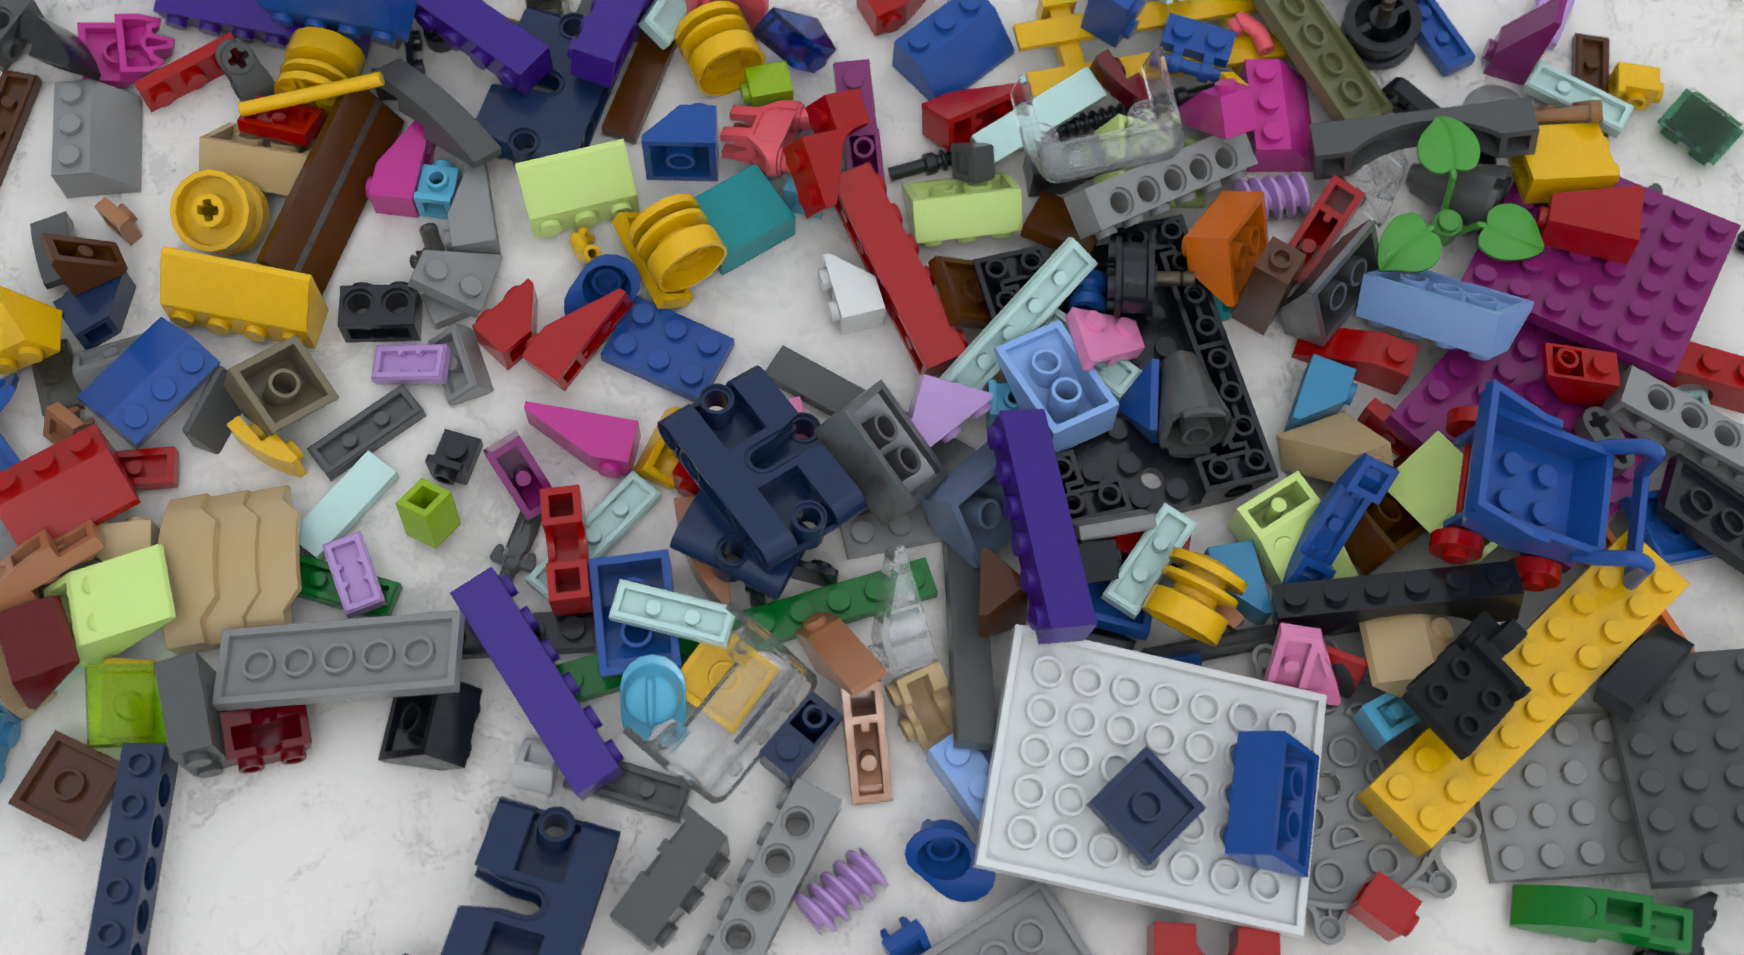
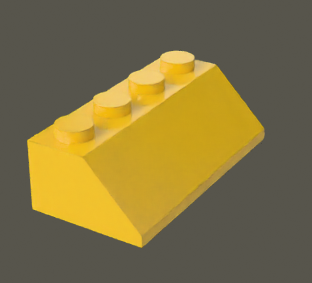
M163 246L160 305L174 324L185 328H191L193 325L205 327L220 335H228L229 332L241 334L256 342H264L266 339L282 342L297 335L305 347L316 349L329 309L312 275Z

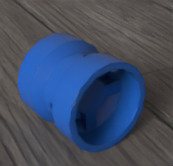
M1093 269L1072 291L1073 295L1069 300V311L1072 307L1089 311L1094 310L1103 314L1106 313L1107 301L1103 293L1107 289V277L1103 272Z

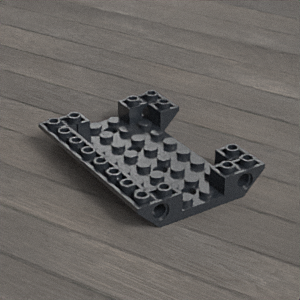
M1182 214L1138 223L1125 229L1120 227L1117 228L1118 232L1110 237L1109 241H1116V236H1122L1123 242H1147L1148 237H1154L1157 271H1180L1181 273L1188 271L1187 257H1184L1182 254V240L1189 231ZM1043 244L973 259L972 264L991 321L1051 257H1047ZM1103 244L1095 247L1091 257L1098 263L1093 269L1103 272L1107 277L1108 244ZM1196 278L1195 286H1157L1153 299L1152 320L1146 319L1144 314L1122 313L1120 317L1136 321L1145 345L1138 358L1128 361L1143 371L1151 359H1159L1161 366L1163 359L1174 351L1184 350L1194 353L1232 414L1236 425L1235 435L1224 447L1221 446V442L1210 447L1211 454L1194 458L1174 457L1169 455L1167 448L1164 447L1162 449L1159 443H1151L1129 421L1122 419L1117 412L1113 429L1063 452L1055 453L1072 521L1139 509L1157 514L1164 503L1184 513L1233 501L1278 478V471L1211 291ZM1106 289L1105 293H1103V296L1106 298V301H1107V289ZM1072 292L1058 307L1066 315L1069 313V300L1073 295ZM1147 473L1154 474L1160 479L1161 486L1155 489L1148 488L1143 484L1141 476Z

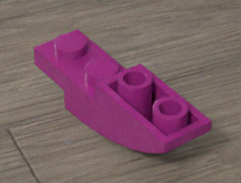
M869 59L834 62L833 71L836 92L859 88L871 122L845 138L842 151L845 171L870 162L874 172H879L885 181Z

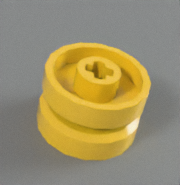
M206 169L189 175L179 183L172 195L170 216L174 230L183 242L196 250L228 256L246 254L262 242L269 229L270 209L268 200L260 188L246 178L222 171Z

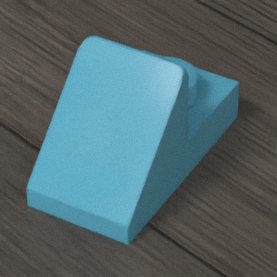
M1385 693L1366 703L1353 716L1354 723L1375 751H1378L1400 734L1422 722L1421 718L1400 697L1390 693Z

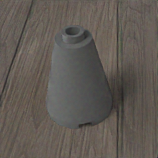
M1413 163L1408 172L1406 184L1410 185V193L1440 210L1450 174L1448 172L1436 175L1427 171L1420 163ZM1477 163L1476 167L1471 171H1457V179L1449 209L1456 211L1461 216L1464 226L1478 221L1486 223L1488 212L1493 207L1502 204L1508 193L1512 177L1509 175L1513 172V168L1503 165ZM1476 229L1473 231L1477 234H1480L1483 229Z
M1184 350L1170 353L1163 359L1160 366L1158 440L1162 449L1164 447L1167 448L1169 455L1174 457L1194 458L1211 454L1210 447L1220 442L1222 447L1227 445L1235 435V421L1198 357L1194 353Z

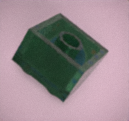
M1694 87L1686 88L1657 121L1663 127L1659 132L1674 144L1681 140L1691 148L1688 154L1703 166L1707 162H1710L1712 165L1717 164L1744 136V125Z

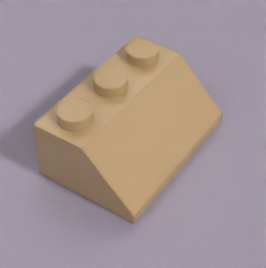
M229 122L199 137V171L210 169L240 176L257 185L264 195H269L270 193L280 194L286 200L315 139H312L308 146L296 145L239 132L238 124Z
M1403 614L1375 618L1359 623L1372 687L1400 698L1408 691L1406 687L1425 668L1438 659L1437 656L1445 650L1447 645L1454 641V631L1447 615Z

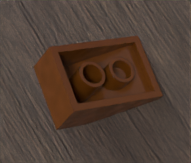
M1404 455L1393 461L1394 468L1399 467L1406 460ZM1387 491L1379 505L1373 502L1370 503L1344 544V547L1351 561L1359 567L1364 575H1369L1428 531Z

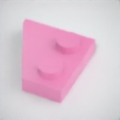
M1072 307L1065 317L1082 370H1092L1100 362H1105L1108 366L1117 363L1121 359L1130 360L1138 358L1145 348L1135 320L1126 317L1114 319L1112 315Z

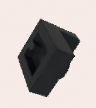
M445 429L435 454H428L425 460L432 477L438 482L447 485H454L455 482L467 485L482 450V440Z

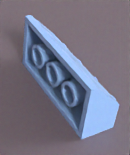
M1377 269L1363 274L1355 316L1369 320L1368 324L1377 328L1392 327L1401 330V335L1414 339L1424 337L1433 340L1434 345L1439 348H1458L1468 351V356L1471 358L1490 360L1492 357L1508 351L1533 309L1534 301L1473 283L1460 282L1461 280L1428 270L1420 273H1404L1395 271L1379 272Z

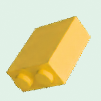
M1599 122L1539 125L1540 130L1535 154L1507 157L1509 166L1513 168L1512 174L1523 204L1548 203L1553 193L1613 188L1620 178L1619 166L1617 163H1614L1609 150L1608 138L1604 137Z

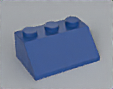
M950 0L894 41L892 66L929 101L948 92L968 89L1013 55L1015 49L995 7L988 0Z
M160 317L76 398L134 449H139L209 381L215 368L220 366L221 362L191 335L163 317Z
M1284 730L1238 731L1237 745L1232 752L1234 775L1233 784L1228 790V804L1230 807L1228 826L1223 833L1225 854L1246 866L1308 878L1319 756Z

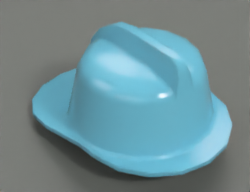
M650 654L640 656L631 662L622 675L620 685L623 727L632 739L643 745L659 746L668 744L679 736L685 725L686 684L684 675L678 665L666 656Z

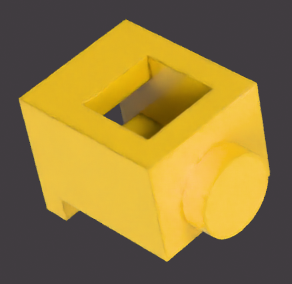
M1618 62L1609 75V94L1635 106L1633 110H1646L1651 103L1658 104L1662 99L1664 84L1660 82V68Z

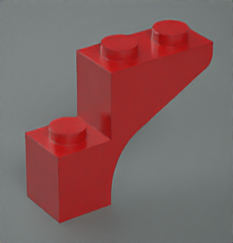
M859 88L825 94L805 107L809 124L814 134L802 136L783 148L786 165L791 172L798 200L803 208L806 219L818 215L837 203L845 138L871 123Z

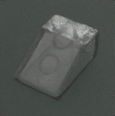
M904 544L885 550L871 632L873 645L868 646V650L885 667L889 676H895L939 662Z

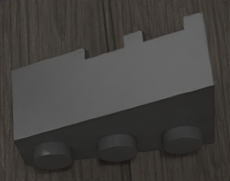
M689 806L686 807L680 816L685 820L683 825L670 841L664 838L656 849L660 852L645 872L641 871L609 915L613 923L651 953L658 945L661 948L668 945L678 931V927L674 924L685 911L691 914L705 896L701 891L710 878L717 881L731 863V860L727 858L730 854L728 836Z

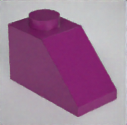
M517 430L483 451L526 520L529 521L541 513L539 489L552 488Z

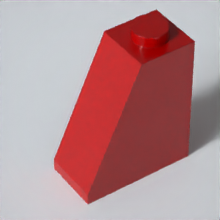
M1635 185L1553 193L1547 207L1541 206L1535 220L1538 229H1540L1544 246L1627 264L1640 240L1645 187Z

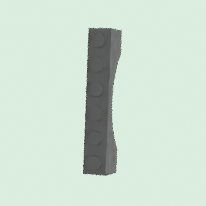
M1531 97L1310 124L1309 153L1314 180L1329 179L1334 175L1337 177L1351 176L1361 167L1380 156L1397 150L1416 147L1422 133L1439 116L1454 118L1470 128L1478 139L1480 152L1496 158L1535 154L1540 129Z

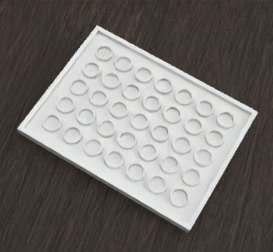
M1015 624L1012 628L973 867L1243 927L1277 932L1284 936L1303 937L1327 695L1089 640L1038 644L1035 630L1028 626ZM1284 730L1319 756L1308 878L1246 866L1225 854L1223 833L1228 826L1230 810L1228 790L1233 784L1234 765L1232 752L1237 745L1238 731ZM1147 746L1196 796L1206 809L1151 865L1145 868L1086 804Z

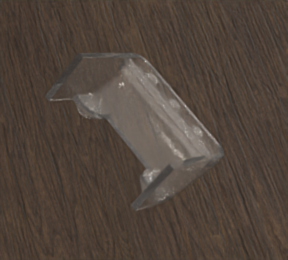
M1162 46L1154 48L1141 66L1149 99L1135 103L1127 114L1126 122L1128 128L1060 142L1059 135L1054 127L1047 123L1038 122L1027 74L1018 77L1010 96L1023 148L1047 181L1064 183L1162 162L1174 158L1182 150L1185 143V135Z
M731 602L725 609L742 624L740 628H737L731 634L728 641L727 653L735 663L684 725L677 720H668L658 724L652 730L647 740L629 726L622 732L662 768L713 804L723 802L735 791L760 760L759 751L809 693L815 691L817 685L816 675L773 634Z

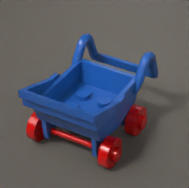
M1493 379L1487 382L1485 390L1480 392L1479 406L1466 405L1455 407L1447 413L1446 432L1455 437V447L1460 448L1464 446L1455 515L1444 520L1443 528L1431 532L1428 550L1432 555L1450 564L1460 565L1466 562H1474L1482 558L1483 537L1501 547L1520 552L1519 557L1511 558L1509 561L1515 560L1523 590L1541 592L1560 585L1562 567L1552 560L1565 563L1578 562L1592 566H1625L1623 585L1629 590H1634L1655 569L1653 559L1643 553L1650 475L1665 459V449L1659 443L1649 439H1604L1591 442L1562 431L1564 423L1562 419L1545 413ZM1626 454L1646 455L1634 469L1627 549L1605 550L1615 455Z

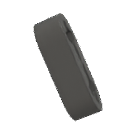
M1589 407L1574 422L1576 436L1591 442L1604 439L1626 438L1611 414L1601 407ZM1635 454L1615 455L1618 459L1614 460L1612 477H1619L1633 466Z

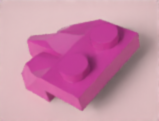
M114 14L115 22H77L78 37L88 47L100 70L99 82L119 89L130 86L133 82L165 64L163 58L171 57L174 51L175 38L155 35L160 30L162 18L143 14ZM82 76V80L90 79Z

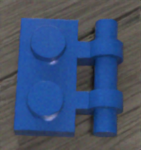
M1169 13L1158 49L1172 53L1168 54L1158 51L1154 64L1167 68L1166 72L1172 74L1181 72L1197 77L1196 81L1207 84L1208 81L1217 82L1219 81L1220 73L1226 71L1214 68L1213 65L1226 68L1237 32ZM1185 56L1188 58H1192L1198 61H1202V63L1194 62L1188 59H1184L1182 57Z

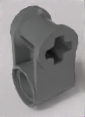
M227 39L217 46L215 50L216 61L230 81L233 91L241 102L252 100L256 95L270 96L275 94V81L264 66H262L249 45L235 39ZM231 49L242 52L238 56L240 61L238 65L228 62L232 57Z

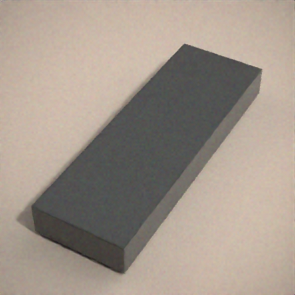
M401 384L308 447L307 451L329 480L332 481L353 467L368 450L371 453L375 452L426 417V413L407 388Z
M621 761L618 764L625 774L590 796L680 823L682 819L680 816L685 810L693 783ZM565 778L563 783L564 789L573 791Z

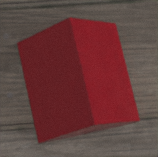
M50 595L0 612V643L11 681L28 709L36 710L80 663L61 597L59 595Z

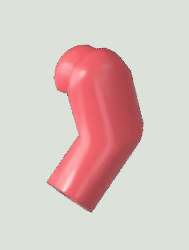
M1246 12L1236 13V17L1229 19V29L1237 32L1236 36L1246 32L1251 37L1260 56L1268 55L1275 50V45L1262 22Z

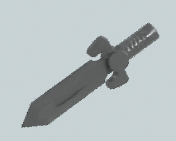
M520 511L506 545L509 549L508 554L502 556L504 551L502 544H498L491 552V561L502 565L499 577L506 573L513 582L515 575L520 570L532 572L535 569L536 555L534 553L528 554L525 561H520L522 556L529 553L542 521L541 513L527 521Z

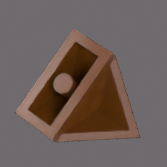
M42 233L40 237L52 267L74 297L125 274L128 269L116 242Z
M981 548L979 637H988L1011 630L1015 624L1026 625L1028 597L1027 593H1024L1021 589L1020 575L992 550Z

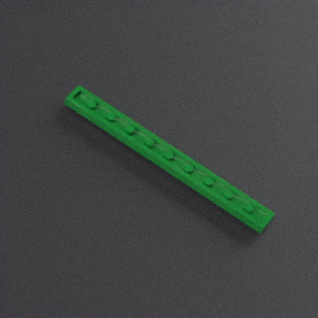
M926 557L737 612L732 633L757 651L797 639L794 631L803 626L802 622L807 617L817 612L825 613L828 611L839 617L845 624L936 598L938 591ZM679 638L681 665H683L699 642ZM598 653L556 665L562 675L569 671L582 692L576 695L579 703L620 691L622 675L600 677Z

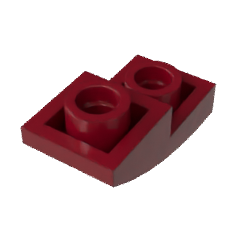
M1109 49L1095 57L1090 70L1102 86L1115 99L1135 113L1150 114L1158 102L1153 85L1148 80H1144L1140 72L1127 78L1123 63L1119 58L1113 57Z

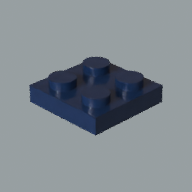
M1147 746L1086 804L1145 868L1151 865L1206 809L1196 796Z

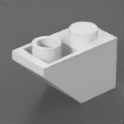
M831 253L823 254L822 269L817 270L819 284L822 291L828 290L831 299V301H827L829 317L832 323L838 322L841 335L884 325L885 305L876 277Z

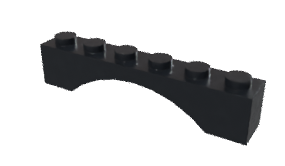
M1515 560L1272 585L1271 606L1273 614L1271 617L1275 637L1277 636L1280 623L1319 628L1324 637L1336 630L1356 623L1403 614L1447 615L1472 622L1485 610L1496 622H1502L1510 618L1518 620L1525 593Z

